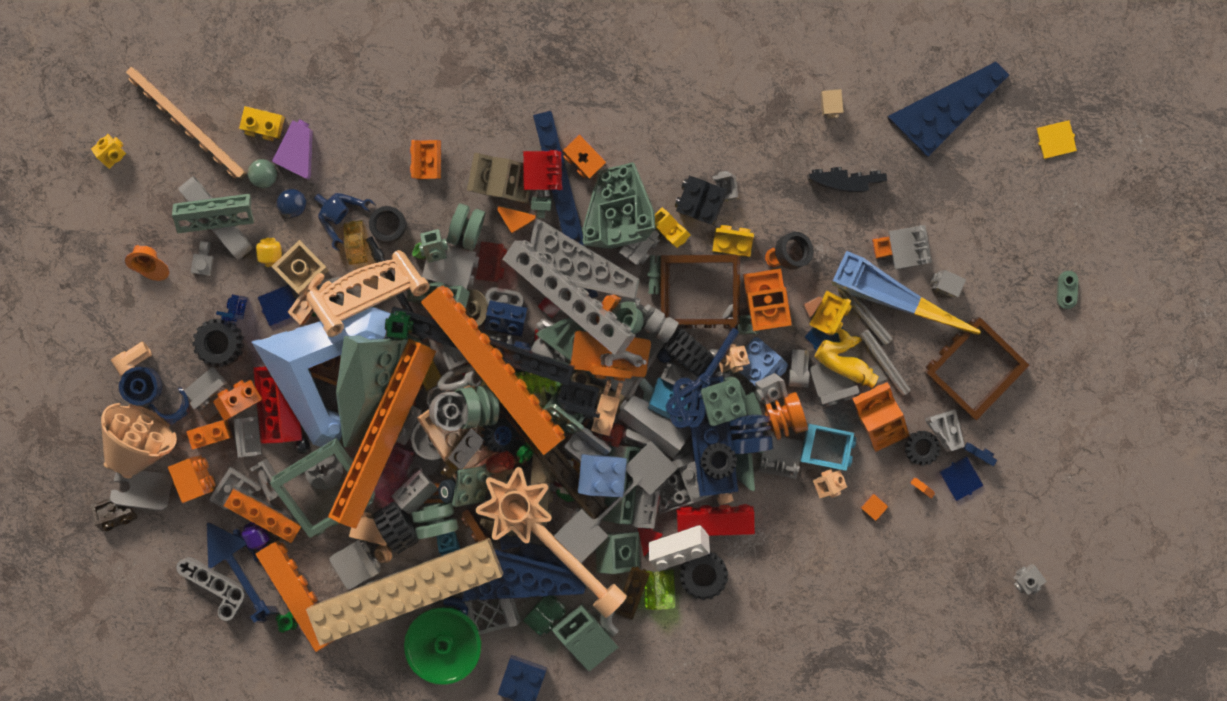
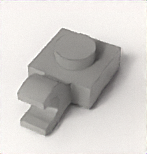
M200 241L199 254H193L191 273L211 276L214 260L213 256H208L211 242Z

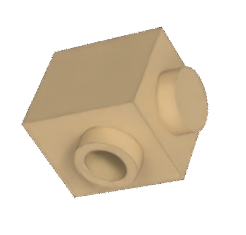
M842 90L822 91L820 93L822 116H827V119L839 118V115L843 113Z

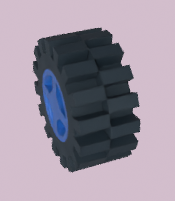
M498 418L495 425L483 426L485 431H481V434H484V437L481 438L485 440L483 445L488 447L489 451L497 453L511 451L510 448L514 449V443L518 442L515 438L519 437V435L504 418Z

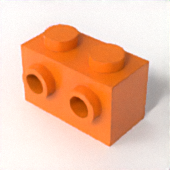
M241 380L233 385V390L228 391V389H225L217 394L218 398L213 403L224 421L262 400L251 380L245 383Z

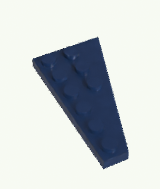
M994 62L887 116V118L929 157L1009 74L997 62Z
M494 549L502 568L503 576L464 591L462 601L584 594L586 585L570 569Z

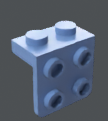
M755 337L745 347L750 364L744 366L740 373L756 387L755 382L774 373L782 376L789 365L761 339Z

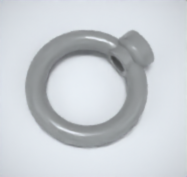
M466 364L444 374L438 381V388L444 392H451L468 385L479 386L483 379L471 364ZM468 372L464 379L446 384L453 377Z

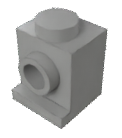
M775 373L755 382L757 389L755 394L758 400L763 401L765 404H769L781 397H788L784 380Z

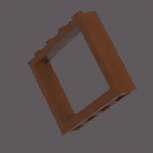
M661 255V312L665 314V318L670 317V263H733V319L674 320L679 322L678 325H685V328H697V325H704V328H716V325H723V328H735V325H740V255Z
M980 317L972 318L967 324L976 329L980 326L1017 364L974 409L935 373L972 333L967 331L961 333L959 331L955 334L949 347L945 345L939 351L940 356L936 360L932 359L925 367L927 370L924 372L963 411L976 421L1030 366Z

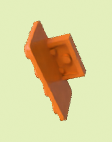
M576 331L571 365L575 366V370L590 371L592 374H595L594 377L600 379L612 376L614 380L625 381V378L631 379V376L645 377L651 341L634 337L625 350L641 356L647 362L645 365L642 364L640 367H636L625 359H618L612 361L613 365L606 366L601 365L600 356L607 353L612 354V352L587 331Z

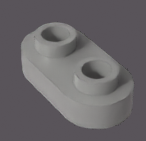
M491 288L485 296L488 304L490 300L494 301L492 295L495 293L499 295V299L496 302L514 305L511 303V298L516 297L518 302L515 306L522 307L524 303V298L519 292L502 288Z

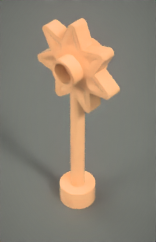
M517 467L514 470L508 483L492 477L486 479L492 499L479 505L476 508L477 514L495 519L492 538L498 540L513 530L524 543H529L532 531L598 597L593 607L605 618L610 616L627 596L615 584L606 589L540 523L549 522L552 519L551 514L539 504V501L548 490V485L541 483L527 486L521 467Z

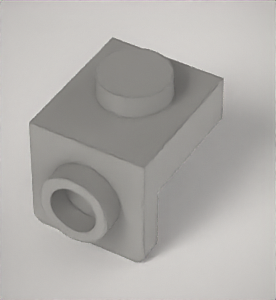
M722 171L718 175L713 176V181L716 182L717 186L728 190L724 201L739 198L735 175L729 173V171Z

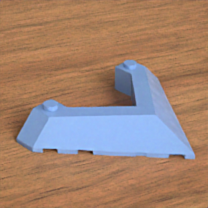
M370 307L343 320V331L334 337L327 336L323 330L324 325L320 321L296 328L293 331L275 334L266 339L252 341L253 346L313 445L322 447L335 438L339 441L342 431L339 413L327 409L309 368L342 354L344 336L360 335L369 340L384 339L386 334L385 320L390 316L389 312L376 307Z

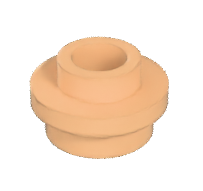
M384 545L377 546L374 552L377 560L380 563L391 561V549Z

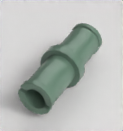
M650 255V272L647 275L649 276L648 294H653L654 286H656L655 294H661V255H657V263H655V255Z

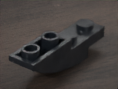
M833 167L829 172H823V169L811 170L812 173L807 175L808 180L820 186L843 192L869 191L868 184L887 181V173L881 174V170L870 171V175L863 176L862 172L851 173V177H848L847 170H842V167Z

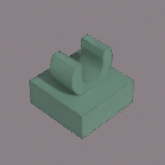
M532 197L531 210H537V218L545 219V210H551L552 198Z

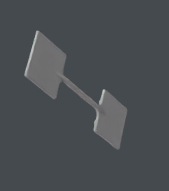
M651 441L626 465V471L633 478V483L623 492V497L636 485L641 486L651 495L677 469ZM618 497L596 519L590 518L581 509L554 537L582 563L608 537L599 527V521L623 497Z

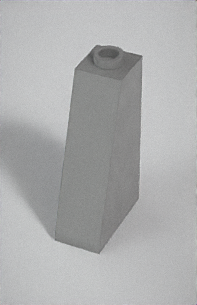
M632 396L629 401L625 399L618 408L621 412L617 417L673 458L691 435L690 427H674L669 418L648 409L649 402L636 396Z

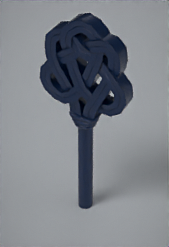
M732 328L705 373H702L695 381L689 378H680L674 383L672 388L673 396L670 397L665 406L674 427L683 428L688 426L693 428L699 426L702 422L706 410L701 390L710 386L711 376L738 335V330ZM683 384L688 385V386H686L685 388H683L682 390L679 391V388H680L681 385H683ZM702 384L700 391L697 392V387ZM690 392L691 395L681 400V397ZM699 398V407L698 410H696L697 400ZM690 403L689 410L685 411L684 406ZM677 417H681L682 422L678 421Z

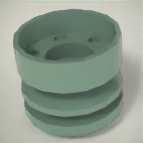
M488 385L475 386L474 389L472 387L459 388L454 391L463 396L468 408V420L465 425L460 427L461 429L475 428L478 425H495L499 418V401Z

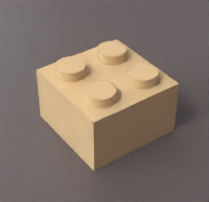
M300 240L272 266L299 295L317 274L322 273L325 275L329 271Z

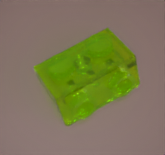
M647 570L646 572H649L650 575L645 586L644 602L646 609L664 610L675 608L674 570Z

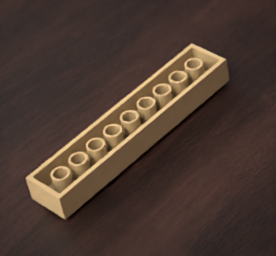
M488 538L308 607L306 611L321 646L503 576V571L492 542Z

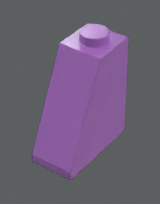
M300 119L298 123L292 120L272 162L309 180L311 177L313 131L308 128V123Z

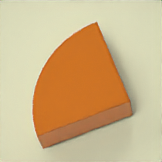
M913 478L910 482L931 499L935 495L934 491L919 479Z

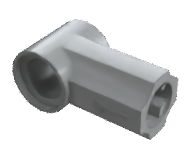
M792 349L791 369L789 370L788 377L789 387L808 388L809 350Z

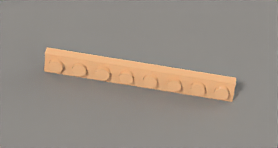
M130 67L126 71L130 76L128 80L136 87L140 85L144 89L142 93L150 100L154 98L158 102L156 106L164 113L168 111L172 115L170 119L178 126L182 124L186 128L184 132L192 139L196 137L200 141L198 145L206 152L210 150L214 154L212 158L218 164L222 165L224 163L229 168L227 172L232 177L243 179L247 173L135 68Z

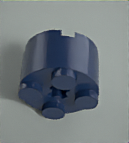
M133 367L123 374L119 382V392L122 398L130 404L136 406L150 404L161 395L162 380L153 368ZM140 383H143L144 385L142 389H138V385H140Z

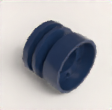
M754 414L730 420V426L739 425V429L731 430V434H740V438L732 441L735 454L774 449L772 436L763 435V431L771 429L770 425L762 426L763 422L770 421V416Z

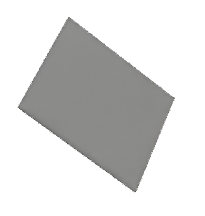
M880 364L869 367L873 369L874 374L879 376L876 383L889 379Z

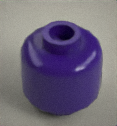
M253 522L243 527L242 537L249 549L259 551L267 546L266 543L270 540V535L266 529Z

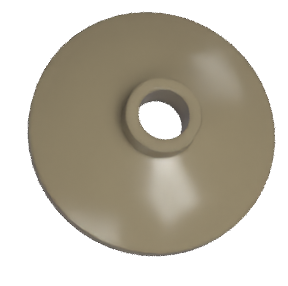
M469 289L467 290L470 294L465 313L469 318H473L479 327L485 322L488 303L481 292Z

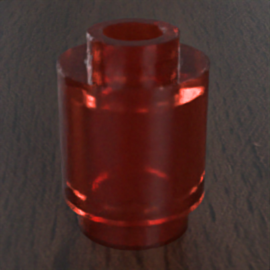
M508 451L494 454L486 460V468L490 473H502L513 469L515 459Z

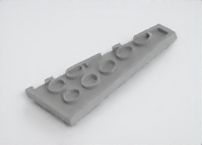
M535 218L531 238L533 249L544 254L550 264L557 265L563 275L571 277L575 281L574 284L576 286L628 298H636L639 285L637 277L540 219ZM542 268L540 269V274H541V276L543 275V269H542Z

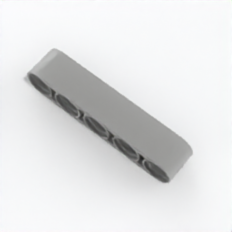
M194 176L178 188L188 202L213 198ZM219 215L218 219L221 221H226L229 219V217L225 215ZM205 217L203 218V220H204L206 223H208V222L210 221L209 219H207V218H205ZM237 226L212 229L238 260L254 248Z

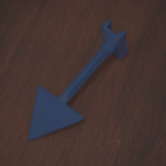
M208 522V568H213L223 560H227L254 604L253 607L256 612L250 616L254 623H265L267 621L266 617L270 614L280 613L276 606H266L265 602L260 599L233 555L246 546L245 541Z

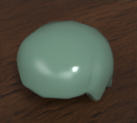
M258 159L253 161L248 167L247 175L249 181L254 186L267 188L271 187L276 181L277 169L270 161Z

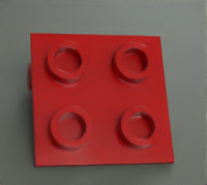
M523 151L524 190H562L561 151Z

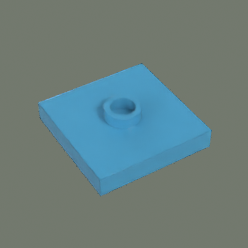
M658 378L648 409L670 419L665 406L670 397L673 396L672 388L674 385ZM687 405L684 406L685 411H688ZM677 417V420L682 422L681 417Z

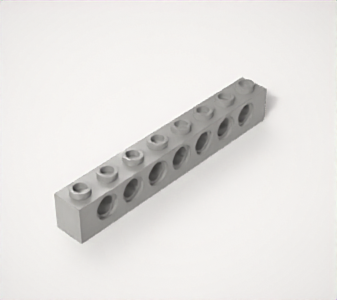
M526 240L514 241L503 260L614 355L623 354L635 337L631 332V328L624 323L621 324L615 314L602 308L601 302L589 297V293L584 288L576 286L574 284L575 281L571 277L563 275L557 265L550 264L546 260L547 257L541 252H536L530 242ZM527 256L530 259L529 264L526 262ZM541 268L543 269V275H542V276H541V274H540V269H541ZM555 279H556V281H557V287H556V288L554 287V280H555ZM569 291L571 292V299H570V300H569V298H568V292H569ZM583 303L585 304V307H586L584 312H583V310H582V304H583ZM597 315L600 318L599 324L596 322ZM611 327L614 329L613 336L610 334Z

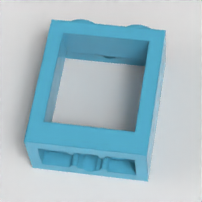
M807 423L808 430L805 432L800 461L847 471V467H851L853 456H850L851 448H855L856 445L854 433ZM816 430L846 436L841 464L810 458Z

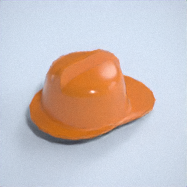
M136 245L133 252L125 258V264L128 268L148 279L162 281L168 278L170 274L168 266L158 259L157 252L151 247Z

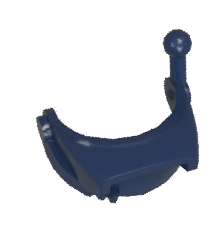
M182 387L178 388L182 396V404L175 413L162 414L158 412L153 404H149L148 409L154 413L156 412L169 425H173L190 413L188 397Z

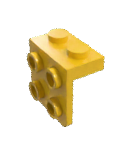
M826 291L809 325L828 335H834L841 330L843 326L841 320L843 316L849 314L852 305H850L851 300L843 299Z

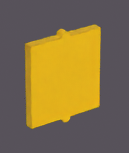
M1070 120L1036 128L1039 138L1038 145L1041 146L1043 159L1077 151L1074 141L1075 134L1072 132Z

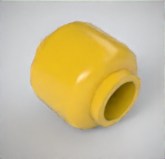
M275 238L261 239L260 243L256 245L257 260L259 263L265 264V267H272L282 257L281 244Z

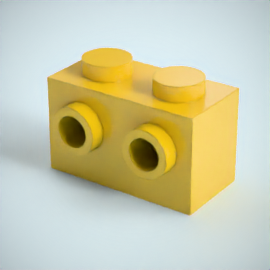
M244 106L239 129L244 131V135L255 137V134L263 135L262 139L274 141V138L280 139L285 117Z

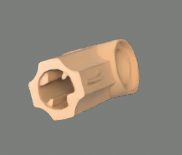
M142 341L127 352L124 351L113 357L111 362L120 376H123L125 371L152 356L149 347Z

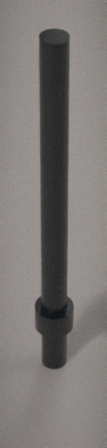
M373 237L365 239L372 251L371 255L374 261H385L383 257L385 255L378 248ZM391 270L384 273L386 279L395 281ZM403 292L396 295L402 308L413 312Z

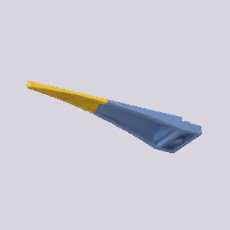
M846 251L831 285L848 291L850 295L980 335V330L914 293L865 258Z

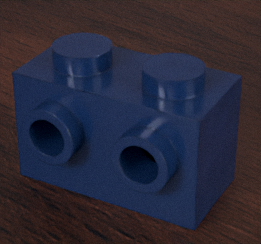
M490 300L484 329L522 337L527 308Z

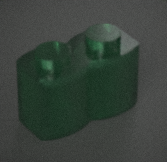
M555 595L543 596L527 614L523 622L539 636L543 633L547 635L554 627L552 623L555 619L560 620L566 613L564 610L566 605Z

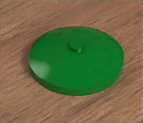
M436 607L420 614L410 625L404 642L405 656L411 669L422 679L441 685L452 684L468 676L475 668L482 648L479 630L472 619L465 613L450 607Z

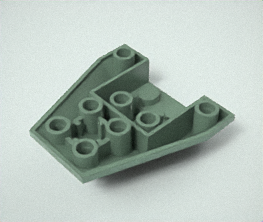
M632 162L600 170L583 225V244L585 246L612 249L646 241L655 230V212L635 163Z

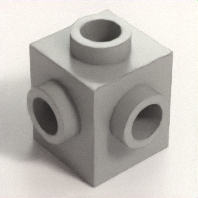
M1033 564L1027 568L1025 566L1020 568L1016 572L1017 575L1013 577L1016 581L1014 583L1015 587L1020 593L1024 592L1027 595L1037 593L1041 589L1040 586L1047 582Z

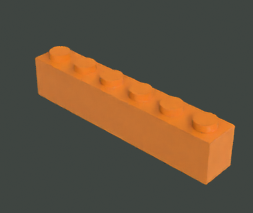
M277 540L257 552L256 556L311 646L317 652L331 643L319 645L306 611L308 607L317 604L318 599L313 591L310 592L307 588L308 582L303 575L300 576L296 570L298 568L296 562L288 557V550L285 544Z

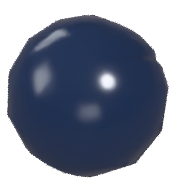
M287 189L278 196L276 207L278 212L285 218H295L305 211L307 201L304 194L300 191Z

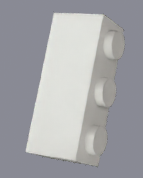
M701 525L649 542V561L658 571L710 554L709 535Z

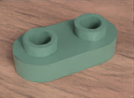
M1064 271L1058 277L1057 304L1063 309H1071L1077 303L1078 276L1073 271ZM1067 277H1071L1072 282L1070 284L1066 282ZM1066 296H1069L1071 298V301L1069 303L1065 302Z

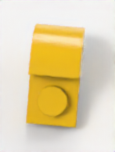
M663 207L655 214V228L676 248L683 245L691 236Z

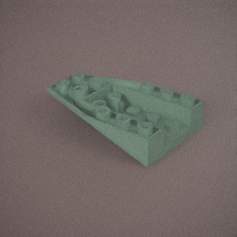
M410 334L404 340H395L392 337L390 339L369 340L360 335L344 336L336 388L344 447L361 445L408 340L411 339L419 342L420 339Z

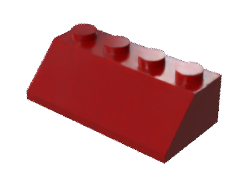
M253 367L255 388L262 398L257 403L260 443H283L302 440L300 422L267 367Z

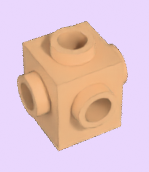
M732 344L719 363L721 373L728 371L737 373L742 371L744 366L750 364L745 346L737 347L736 344Z
M832 469L821 472L822 476L813 480L819 498L827 496L831 498L841 494V490L847 488L840 469L832 471Z

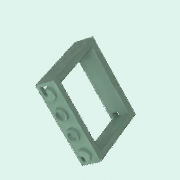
M337 438L274 475L270 482L309 538L314 535H321L325 532L326 528L329 526L334 527L339 522L327 517L312 525L283 484L335 454L346 471L349 472L353 460ZM373 491L367 506L373 503L375 491Z

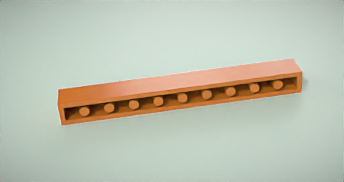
M444 285L436 288L421 303L536 447L545 455L565 439L564 431L559 425L553 423L550 413L541 408L538 398L534 394L529 393L526 389V383L522 379L517 378L513 367L504 362L501 352L497 348L494 349L492 347L489 337L485 333L480 332L477 328V322L473 318L468 317L465 313V307L460 302L457 303L453 298L454 294L448 287H444Z
M408 340L330 511L329 518L354 529L357 528L437 352L436 350L414 340Z

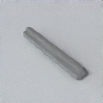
M837 288L845 299L851 300L850 305H852L853 309L884 345L890 343L892 337L857 296L850 295L848 291Z
M869 330L860 334L861 339L902 396L908 394L910 388Z

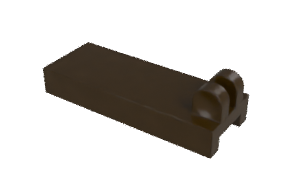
M638 566L631 568L623 589V593L627 597L615 610V614L633 620L650 575L649 572H646V569L640 570Z

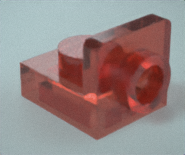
M613 423L610 436L603 434L602 440L611 442V446L619 447L624 425Z

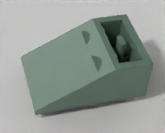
M583 603L552 628V631L564 646L588 671H591L619 648Z

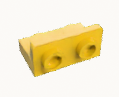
M720 225V228L715 229L712 251L746 257L751 256L754 233H750L751 229L739 228V231L731 230L732 226Z

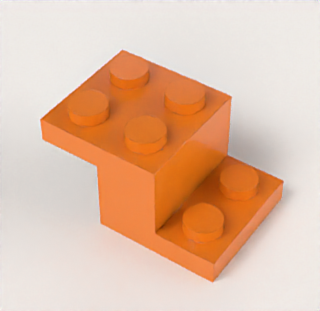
M781 269L743 274L748 312H750L753 331L791 326L787 291L783 284Z
M888 382L853 398L859 420L867 432L875 452L910 436L904 415L893 397Z

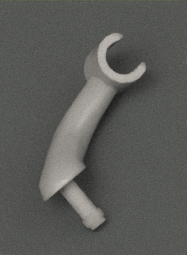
M628 351L618 355L607 353L600 356L601 365L606 366L613 365L612 361L618 359H625L636 367L647 363L641 356Z

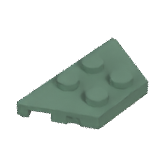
M569 316L538 331L536 335L571 361L575 332L586 330ZM585 371L592 378L596 379V377H594L595 374H592L590 371Z

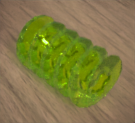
M520 371L516 372L517 378L522 379L526 383V389H530L532 394H534L535 388L538 389L539 393H542L543 387L549 392L550 386H553L554 390L557 391L556 381L532 373L530 375L526 371H524L523 375Z

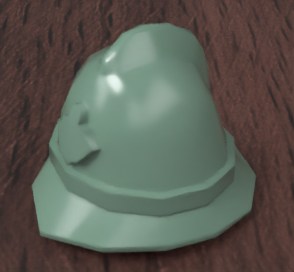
M623 302L612 310V313L617 316V320L621 324L628 325L633 334L643 329V313L636 308L635 302ZM611 327L610 334L613 336L614 329Z

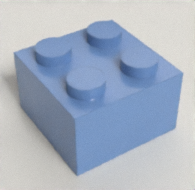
M582 454L578 493L589 496L623 497L627 458Z

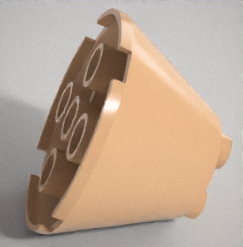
M120 403L108 406L101 416L104 466L107 469L120 473L124 478L129 479L133 475L140 473L171 452L176 444L175 432L172 433L169 428L170 425L161 419L156 412L154 413L143 406L133 404L120 406Z

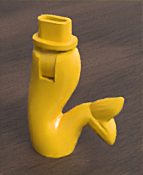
M841 329L838 333L840 342L824 340L821 343L814 357L825 367L854 382L861 383L862 386L867 385L871 389L875 386L879 376L874 374L873 369L869 368L864 361L855 357L838 356V354L844 353L862 341L860 337L850 336L847 331Z

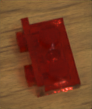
M481 241L476 275L477 280L499 283V280L503 279L505 268L501 266L502 260L507 253L504 244Z

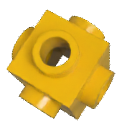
M109 134L99 139L97 144L91 148L96 158L108 169L121 161L126 154L122 148L124 144L117 137L112 138Z

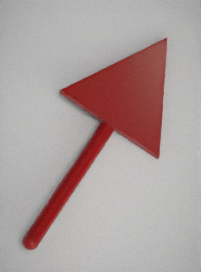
M638 528L644 557L649 552V542L658 540L663 536L662 533L653 531V528Z

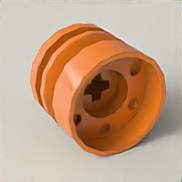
M796 392L788 394L786 398L783 397L784 405H780L778 400L774 401L775 408H772L770 403H764L765 416H770V421L767 423L771 426L770 431L774 434L776 440L781 439L780 430H783L785 437L789 436L788 427H792L796 434L808 430L806 418Z

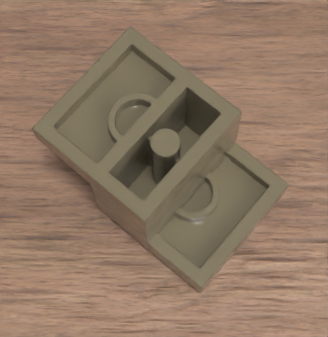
M474 153L467 191L528 204L530 190H524L522 162Z

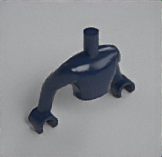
M334 193L328 200L320 194H317L314 198L315 201L322 205L318 214L319 221L332 239L333 249L338 252L340 250L337 248V245L339 243L345 245V242L338 238L328 221L337 225L344 219L349 211L344 202L363 207L367 212H371L367 208L370 203L376 206L375 202L370 199L363 201L342 193Z

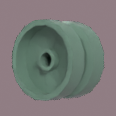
M459 203L450 223L447 243L457 246L464 236L463 248L473 251L477 244L486 212L475 209L469 219L470 207Z
M452 503L434 504L411 512L413 522H426V524L420 525L415 529L418 539L434 537L459 529L457 519H444V517H448L455 512Z

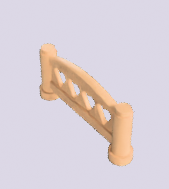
M397 250L392 254L393 259L354 270L332 283L323 292L319 293L316 290H311L307 293L306 297L308 303L324 325L323 330L327 336L334 337L343 331V320L409 289L414 296H421L428 291L430 284L424 277L420 276L406 254L401 250ZM388 270H395V281H390L380 275L387 273ZM373 277L379 280L377 290L363 283L370 281ZM359 285L361 286V297L358 298L351 295L346 290L353 289L354 286ZM342 293L344 294L343 306L331 302L329 298L336 297L337 294Z

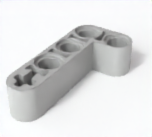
M186 557L177 563L176 568L180 575L223 598L218 608V616L221 620L229 621L238 614L247 597V593L241 584L212 568H208L207 565L192 557ZM188 562V567L191 569L185 570L186 566L184 564ZM201 571L207 573V580L204 581L200 578ZM218 580L224 582V590L217 588L216 583ZM234 590L241 592V599H236L233 596ZM224 607L231 608V616L224 613Z

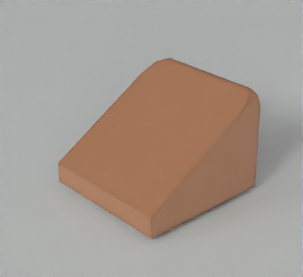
M816 297L803 304L808 318L812 317L823 300L822 297Z

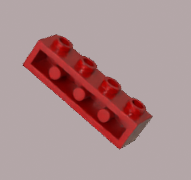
M741 504L735 507L730 505H720L719 507L702 505L698 508L683 506L677 508V530L681 532L701 525L709 536L755 535L754 506L748 504Z

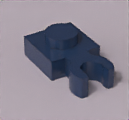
M968 442L963 448L993 467L997 462V459L993 457L995 454L986 448L982 451Z

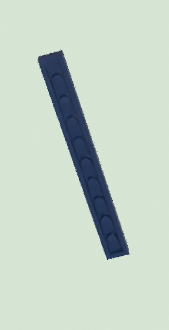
M552 111L535 114L533 118L541 150L561 151L562 190H552L562 233L585 246L582 242L583 234ZM584 288L589 293V297H598L596 290Z

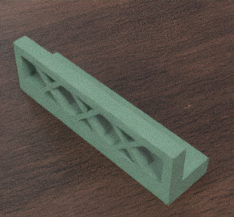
M250 194L173 204L172 218L177 234L254 224ZM247 212L248 218H240L236 215ZM219 215H225L229 217V219L226 221H221L218 219ZM205 217L210 221L203 224L198 220ZM187 220L190 222V225L180 226L179 221Z

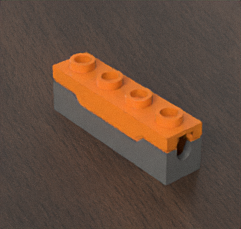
M236 486L233 487L224 503V507L290 543L293 542L301 528V525L295 518Z

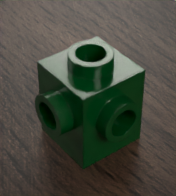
M403 311L391 313L385 320L387 336L395 340L406 339L409 333L413 331L414 322L410 321L411 315H406V312ZM397 322L404 323L403 327H399Z

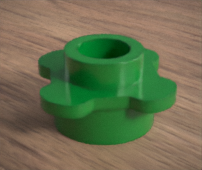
M523 444L516 456L520 458L519 463L522 464L525 460L529 461L534 453L527 444Z
M291 612L276 616L279 632L284 633L289 629H296L297 624L294 622V616Z

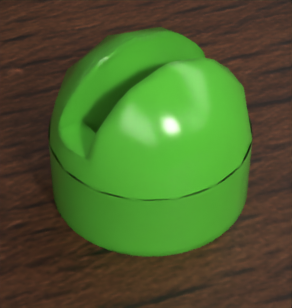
M422 243L416 244L412 252V256L420 260L426 258L420 252L419 245Z

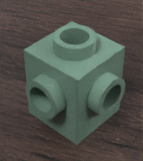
M439 229L420 234L422 242L419 245L422 256H426L428 263L447 258L445 250H449L446 238L442 239Z

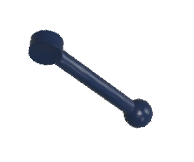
M235 529L233 535L243 539L240 530ZM246 545V548L254 556V561L258 562L259 559L256 556V552L253 549H249Z

